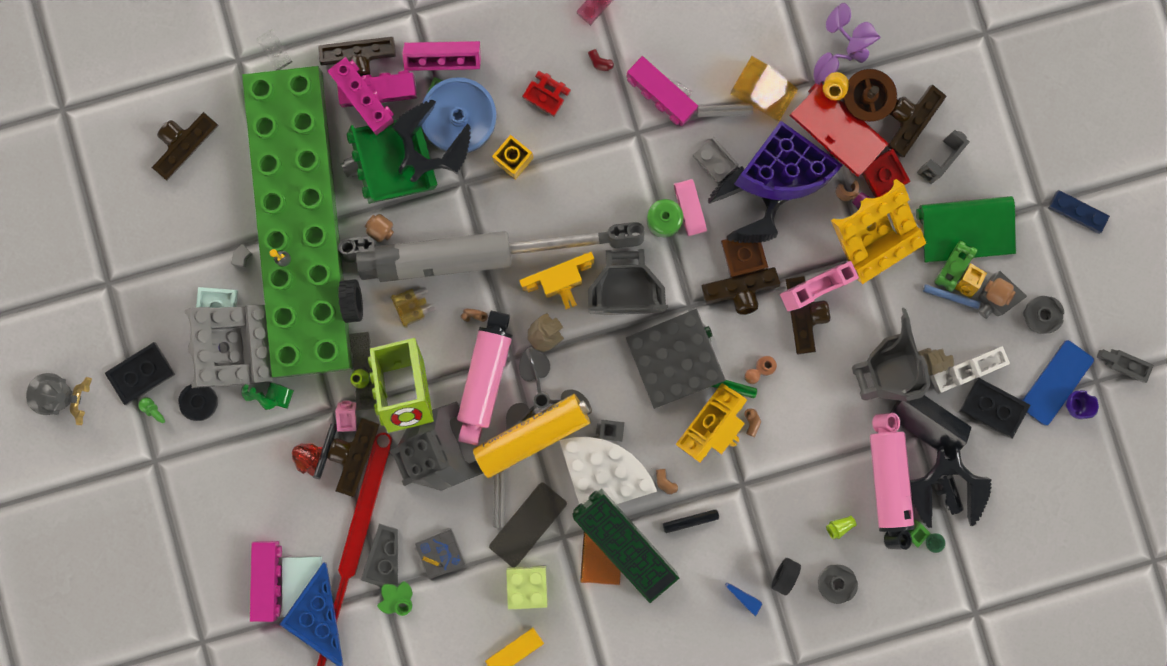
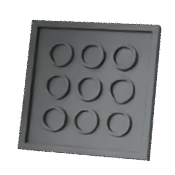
M697 309L626 337L654 409L726 381Z

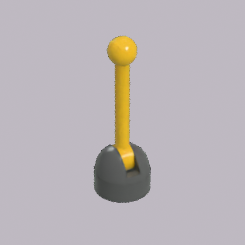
M272 249L269 252L270 256L274 257L277 265L281 267L289 265L291 256L286 251L281 250L277 252V250Z

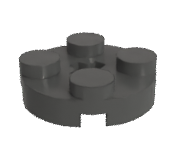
M1039 296L1032 299L1023 312L1028 327L1038 334H1048L1058 330L1063 324V314H1065L1060 301L1048 296ZM1041 311H1048L1047 320L1041 318Z
M841 564L829 565L819 576L818 590L829 602L842 604L850 601L856 595L858 581L850 568ZM841 579L842 588L838 587L835 589L834 580Z

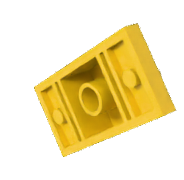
M591 251L519 280L522 289L530 293L539 289L538 286L542 285L546 298L560 294L566 310L570 309L568 300L572 307H575L577 303L574 300L571 289L582 285V279L578 270L581 269V272L592 268L594 256Z
M721 383L675 445L700 463L711 448L722 455L729 445L731 447L737 445L732 441L733 439L739 442L737 434L745 423L736 415L742 409L747 399Z

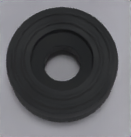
M785 558L775 573L771 588L785 596L788 595L798 579L801 564L790 558Z

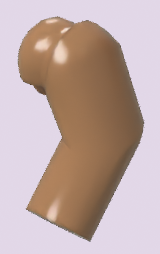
M467 308L463 310L461 319L469 322L471 318L485 322L488 315L483 311Z
M656 470L658 487L667 494L676 493L678 486L676 483H671L666 479V470Z

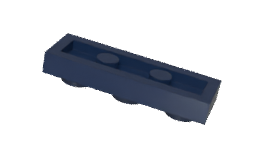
M1060 190L1056 191L1048 207L1099 234L1102 233L1110 217Z

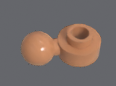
M770 356L760 358L756 363V369H749L745 373V380L749 384H756L760 379V375L768 376L773 374L777 368L774 358ZM765 362L770 364L769 369L765 367Z

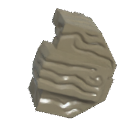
M546 313L530 325L527 339L535 350L546 352L564 340V337L559 332L563 326L557 318L552 320L548 313Z
M931 348L918 351L919 357L922 355L925 358L929 376L946 371L949 367L954 366L953 355L946 356L943 349L931 350Z

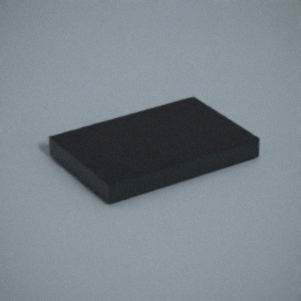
M153 342L105 372V375L122 403L128 405L174 376L175 373L156 342Z
M978 377L960 412L1013 439L1031 405Z

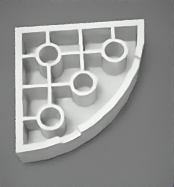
M572 437L559 440L579 504H584L589 500L588 497L594 491H599L600 489H603L615 504L657 492L653 480L645 467L630 452L619 445L593 437Z

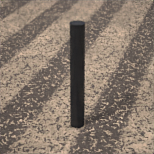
M330 424L313 475L315 479H321L328 458V452L337 431L336 424Z

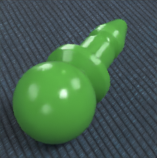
M145 397L139 401V409L142 412H145L147 416H153L160 423H165L163 415L158 411V406L154 404L151 398Z

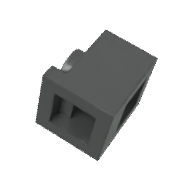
M601 420V424L597 423L596 435H599V439L622 442L625 422ZM607 427L613 428L612 434L606 433Z

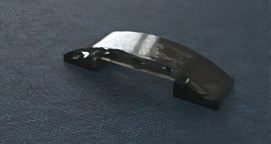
M369 332L349 334L354 371L363 369L369 375L367 386L356 388L357 411L375 409L374 404H377V399H374L372 388H375V385L372 384L370 372H373L368 363V357L371 356L370 348H372ZM359 375L355 377L356 382L360 381Z

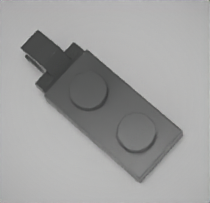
M1103 349L1099 350L1097 358L1106 361L1105 365L1143 383H1147L1154 366L1121 350L1111 349L1109 352Z

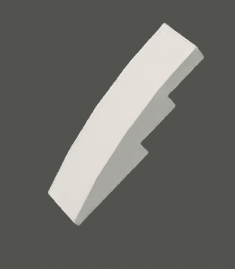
M1003 346L950 367L946 371L931 375L930 378L937 394L1009 365L1010 362Z

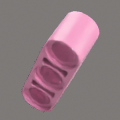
M693 179L675 183L674 190L678 205L683 211V223L687 236L707 232Z

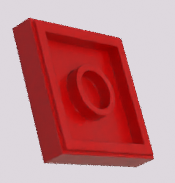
M893 149L876 157L862 173L875 198L888 193L892 189L895 179L904 185L911 182Z

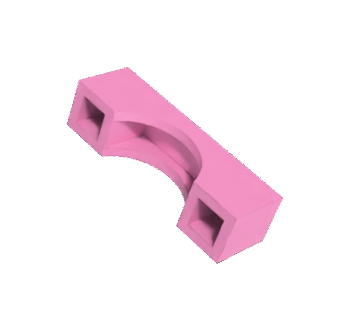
M848 261L781 293L780 296L788 312L799 309L815 301L814 299L845 286L859 277L852 262Z

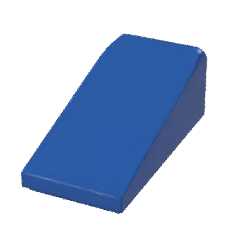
M726 583L725 586L756 617L762 602L734 585Z

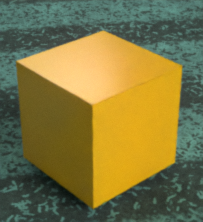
M509 135L492 156L494 163L515 180L534 159L533 153L512 135Z

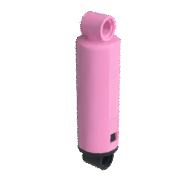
M491 310L487 321V328L479 327L457 421L463 423L459 434V442L478 446L482 427H490L503 370L513 335L506 333L510 320L509 314Z
M876 414L873 417L872 425L877 433L870 435L879 531L886 532L884 544L888 549L907 550L912 544L911 534L907 530H913L915 526L906 436L903 431L896 432L900 427V419L897 414Z

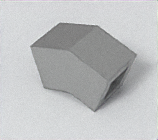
M241 244L233 252L231 264L246 267L247 259L253 254L246 246Z

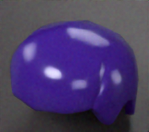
M1077 390L1068 396L1066 408L1069 414L1076 419H1089L1098 413L1099 404L1095 396L1089 395L1087 391Z

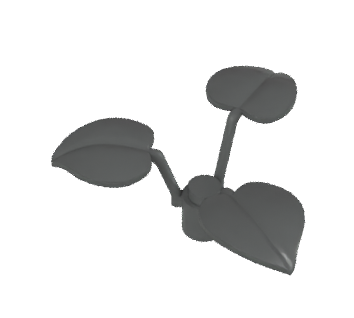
M528 347L523 352L519 362L520 375L528 382L535 379L538 393L534 397L535 405L530 409L524 403H516L509 408L506 415V430L536 415L532 411L537 407L540 409L545 408L548 404H556L573 394L578 397L580 402L584 401L590 411L587 415L592 413V408L587 398L579 391L573 389L565 390L561 394V400H550L547 393L541 392L539 378L546 377L550 371L549 359L532 347Z

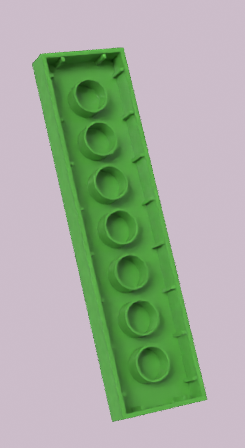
M319 66L242 74L272 377L285 378L353 370L349 325L343 321L338 298L339 283L344 281L342 257L338 248L340 237L323 72ZM275 249L277 252L283 250L289 253L291 256L289 265L285 267L277 265L274 257H271L269 254L270 250Z

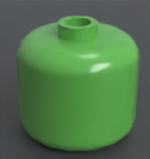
M662 199L652 204L648 210L646 221L648 228L654 235L667 238L679 231L683 224L684 216L681 207L676 202Z

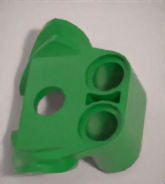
M270 382L266 396L263 392L256 393V389L253 387L248 391L249 385L246 384L241 388L242 396L246 401L256 399L265 410H270L275 406L288 409L294 392L290 388Z

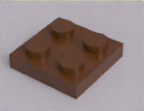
M721 240L731 278L768 268L762 243H738V241L734 242V240Z

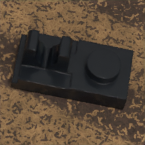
M945 475L943 478H939L934 484H941L943 488L936 492L937 495L946 494L945 505L950 510L951 515L960 513L964 508L953 475Z

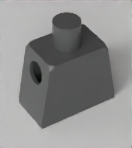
M1001 271L994 273L990 280L994 282L997 278H1001L1011 283L1016 294L1009 305L1005 304L1000 307L987 300V292L984 288L978 297L984 305L978 310V313L985 319L992 313L996 316L1005 314L1027 297Z

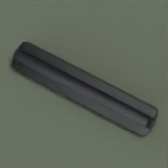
M715 509L663 523V529L665 533H670L719 520V513Z

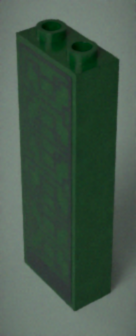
M603 489L594 491L588 497V501L577 505L573 510L574 521L649 603L653 602L680 579L677 571Z

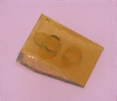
M751 56L730 94L747 104H753L754 108L780 121L798 88L769 65Z

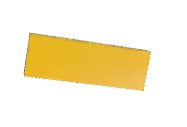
M532 627L489 657L485 662L488 666H513L542 646L544 642L535 628Z

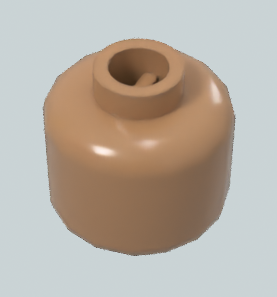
M382 214L372 215L365 225V228H367L366 234L377 242H382L384 239L388 241L394 233L392 230L393 222Z
M997 278L994 282L990 280L985 288L987 300L1000 307L1005 304L1009 305L1016 294L1014 286L1001 278Z

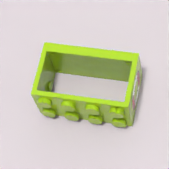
M416 338L370 348L371 356L368 357V363L373 372H370L372 384L375 385V388H372L374 399H377V404H374L376 415H379L381 426H385L387 432L390 433L434 422L424 359ZM412 366L417 399L388 406V395L386 393L383 373Z

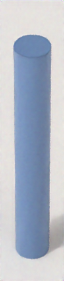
M926 284L923 288V292L976 309L980 307L981 302Z

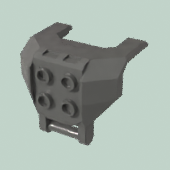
M644 249L625 252L606 250V267L588 289L589 313L623 315L665 312L668 308L665 299V287L645 265ZM638 259L639 265H612V260Z
M902 308L901 333L884 338L870 354L867 361L852 366L853 374L856 375L861 389L860 396L862 400L866 401L879 397L910 401L922 398L930 387L928 366L924 356L921 355L919 357L911 330L910 318L905 308ZM869 372L874 387L868 388L864 374Z
M457 401L433 409L434 422L407 428L398 446L389 450L391 456L395 458L404 486L416 483L443 491L483 474L477 461L468 463L464 460L450 426V419L457 417L460 407Z

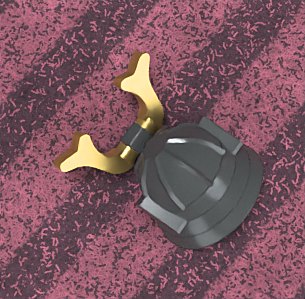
M53 373L40 374L28 385L26 392L27 403L34 412L41 415H59V411L65 409L70 404V413L75 417L76 425L82 426L85 411L78 410V405L80 404L82 391H90L89 386L92 378L86 377L81 384L74 387L72 394L70 387L66 384V379Z

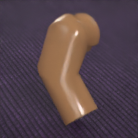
M749 408L744 413L750 424L746 434L755 437L760 427L761 419L755 409Z

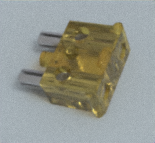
M426 287L416 291L410 289L396 296H391L405 328L424 319L425 314L436 310L434 304L422 309L420 307L427 304L425 297L417 300V297L428 293ZM410 295L411 299L407 300L405 297ZM410 304L415 305L414 308H409ZM419 313V316L414 317L413 314Z

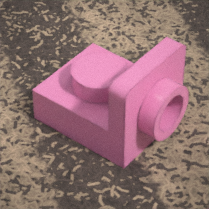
M347 400L338 403L335 410L337 432L357 431V402Z

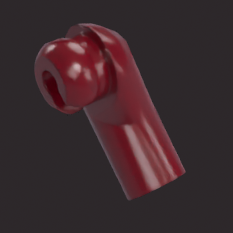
M597 49L588 52L595 69L609 71L614 67L611 59L600 58Z

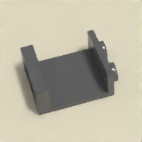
M954 130L944 138L943 142L954 151L941 167L930 159L921 166L917 173L930 184L938 180L969 144L970 141L967 140V136L964 133Z

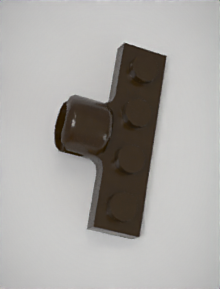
M394 37L318 45L321 66L337 64L346 57L349 62L353 60L358 66L359 70L357 72L360 76L370 75L371 60L396 57Z
M930 85L917 104H914L906 97L897 99L890 115L899 121L901 126L887 147L893 149L901 158L905 157L947 96L934 85Z
M205 112L186 130L182 129L175 121L169 120L157 133L158 138L168 146V150L151 168L168 181L219 125Z
M773 267L703 284L701 289L706 305L729 299L734 302L738 314L747 315L758 309V301L755 294L780 287V280L776 268Z
M805 276L785 279L787 290L805 282ZM825 300L811 302L799 309L790 311L797 355L816 352L813 326L828 323L831 318L829 304Z
M361 418L352 442L338 438L333 440L328 452V459L343 466L336 492L351 497L355 496L380 425L379 423Z

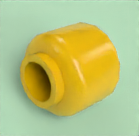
M839 72L829 74L825 78L823 85L825 96L834 101L844 98L849 87L847 77Z

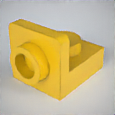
M970 263L955 289L971 298L980 289L987 273Z

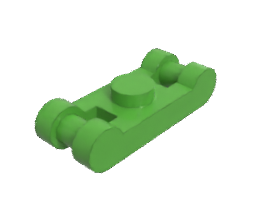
M961 240L957 243L934 282L939 286L943 285L949 292L955 289L962 274L977 253L976 248L966 246V243ZM960 252L966 254L964 259L958 256ZM947 273L953 276L950 281L945 278Z

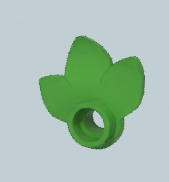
M401 582L398 587L392 584L382 586L381 593L384 600L377 607L383 613H397L400 616L410 613L412 610V601L410 599L413 592L407 582ZM404 603L406 606L401 607L399 604Z

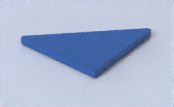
M323 562L279 625L337 666H343L327 563Z

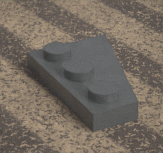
M379 523L361 581L381 587L385 584H392L398 587V529Z

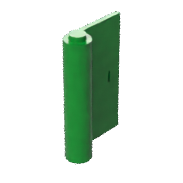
M1012 196L920 205L919 209H916V218L923 224V236L926 241L924 245L925 263L947 261L960 240L965 242L966 246L977 249L974 258L1016 254L1015 202ZM960 252L958 256L964 259L966 254Z

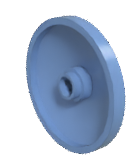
M459 77L446 79L433 86L426 94L423 104L425 101L429 102V100L436 101V104L422 124V128L429 141L437 148L446 152L467 124L471 128L469 130L471 138L467 153L483 146L493 134L497 120L496 107L490 93L476 81Z

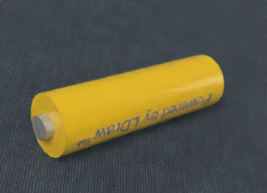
M573 394L473 448L475 459L485 476L491 478L591 424L587 415L590 411L584 401L580 402L578 397Z

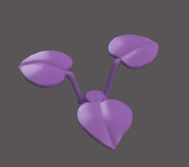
M841 3L830 13L826 21V29L831 33L840 30L850 41L847 47L848 55L835 54L833 56L832 53L827 52L821 56L814 68V81L818 85L823 83L829 74L837 72L839 67V60L837 58H844L849 61L853 58L857 62L863 63L869 56V50L866 48L881 38L874 26L869 22L859 24L854 29L852 37H850L843 29V26L847 25L851 19V9L846 3Z

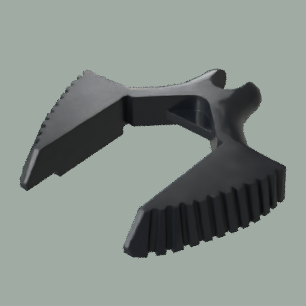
M434 100L425 101L424 104L422 102L419 106L413 107L412 110L406 111L405 114L403 113L396 120L395 125H392L393 130L401 137L404 145V159L398 171L400 174H403L407 168H414L415 173L410 179L411 182H416L425 172L441 168L458 175L467 156V148H469L468 144L471 138L469 136L471 134L469 124L459 133L442 159H427L414 150L412 138L434 109L436 104Z
M743 166L726 176L718 184V187L715 188L716 190H713L710 198H708L709 204L743 191V189L734 184L744 171ZM762 198L767 207L764 218L733 231L726 238L729 241H738V243H762L776 238L778 235L774 224L776 212L780 205L789 200Z
M940 447L937 451L936 463L924 477L910 480L913 504H915L921 520L923 519V523H926L928 528H932L931 484H934L942 475H960L967 482V518L970 526H974L977 524L976 521L980 520L979 517H982V512L986 508L985 505L989 501L990 489L992 488V483L990 482L992 479L972 474L962 463L961 452L958 447H953V455L949 459L945 458L944 448Z

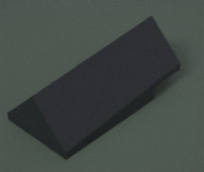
M925 395L922 398L910 401L898 400L890 412L898 415L900 425L909 433L937 451L940 447H943L945 456L948 458L952 457L954 446L961 450L967 444L972 428Z

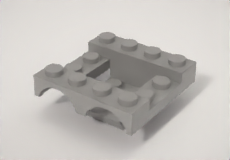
M265 305L221 308L195 307L185 310L191 330L188 351L192 356L194 364L192 388L268 383L273 381ZM220 343L226 345V353L219 351L218 346Z

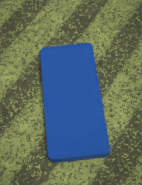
M1069 340L1064 341L1022 400L1031 405L1027 413L1041 424L1049 425L1066 402L1068 396L1093 364L1094 358Z

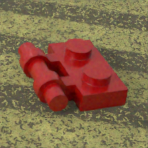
M538 71L535 77L541 81L539 84L531 81L522 98L555 117L564 103V99L559 97V95L563 93L568 96L571 89L567 88L563 82L559 83L552 79L548 73L544 74ZM548 84L549 86L553 87L555 90H554V92L552 93L551 91L547 90V89L544 88V87Z

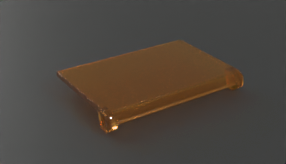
M584 532L580 582L620 585L621 571Z

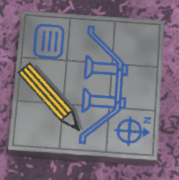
M452 528L415 543L429 580L466 565Z

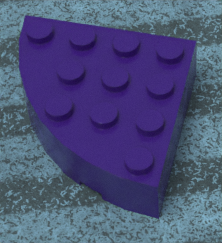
M780 121L734 184L746 192L762 198L792 200L815 193L824 187L843 165L787 124Z

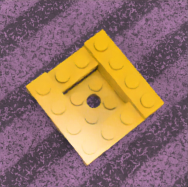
M897 179L893 181L894 185L888 193L877 198H865L860 202L861 207L856 213L844 219L831 220L846 258L852 262L859 277L857 280L862 284L926 244L923 233L917 227L908 201L910 199L905 185ZM888 213L890 214L896 232H894L891 227L890 221L887 216Z

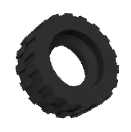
M358 280L340 281L338 298L343 321L345 323L362 321L363 301Z

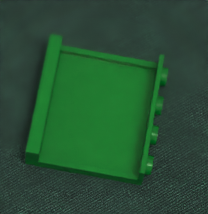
M394 123L378 135H375L369 125L354 128V125H351L347 132L348 143L352 144L354 150L352 151V158L354 162H357L359 168L357 169L358 179L362 180L364 186L362 187L363 197L368 200V204L434 190L438 185L434 170L425 172L416 182L410 181L415 173L414 168L409 167L403 174L399 173L398 168L404 159V145L401 137L392 128V125H395ZM420 127L412 138L414 150L425 158L430 159L422 127Z

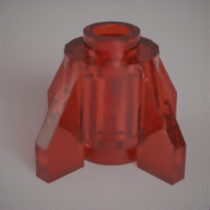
M301 443L295 446L292 450V460L297 470L303 474L308 472V474L313 476L323 447H318L312 443Z

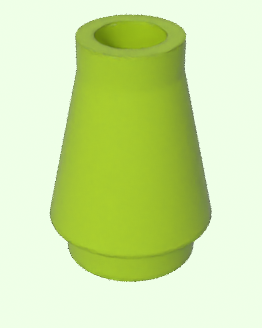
M363 369L353 371L350 376L351 384L356 388H364L369 383L368 373ZM359 375L360 381L356 382L355 377Z
M850 515L846 518L830 521L826 525V530L833 540L836 538L840 539L857 524L853 516Z

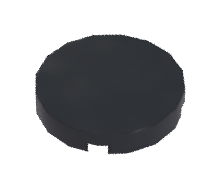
M190 384L181 391L178 404L181 413L187 419L204 421L215 413L218 406V397L211 387L192 388V384Z

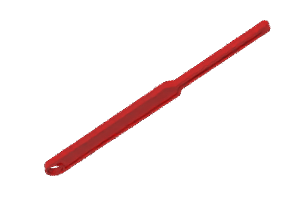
M379 433L374 439L338 569L341 581L334 602L336 622H338L349 579L356 575L387 464L389 450L392 445V437L388 433ZM386 435L389 438L388 446L380 447L377 443L378 437ZM320 654L317 666H325L327 658Z

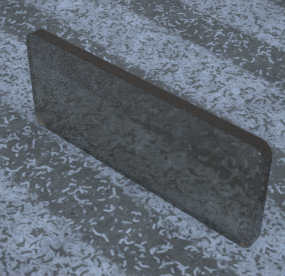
M541 482L490 543L489 548L511 567L515 568L566 507L567 501L544 482Z

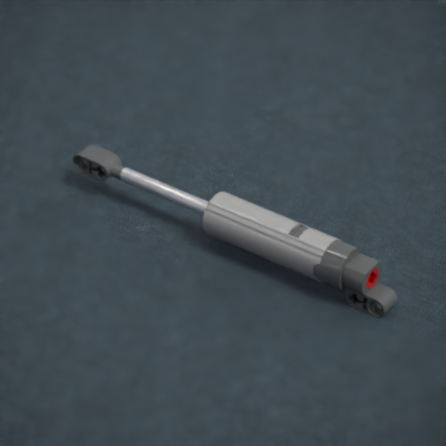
M639 222L612 225L608 232L515 243L509 242L506 231L376 246L371 237L365 236L344 239L339 243L338 248L344 261L349 263L357 262V269L361 280L379 278L380 282L508 268L511 266V254L609 243L613 248L639 246L644 242V226Z

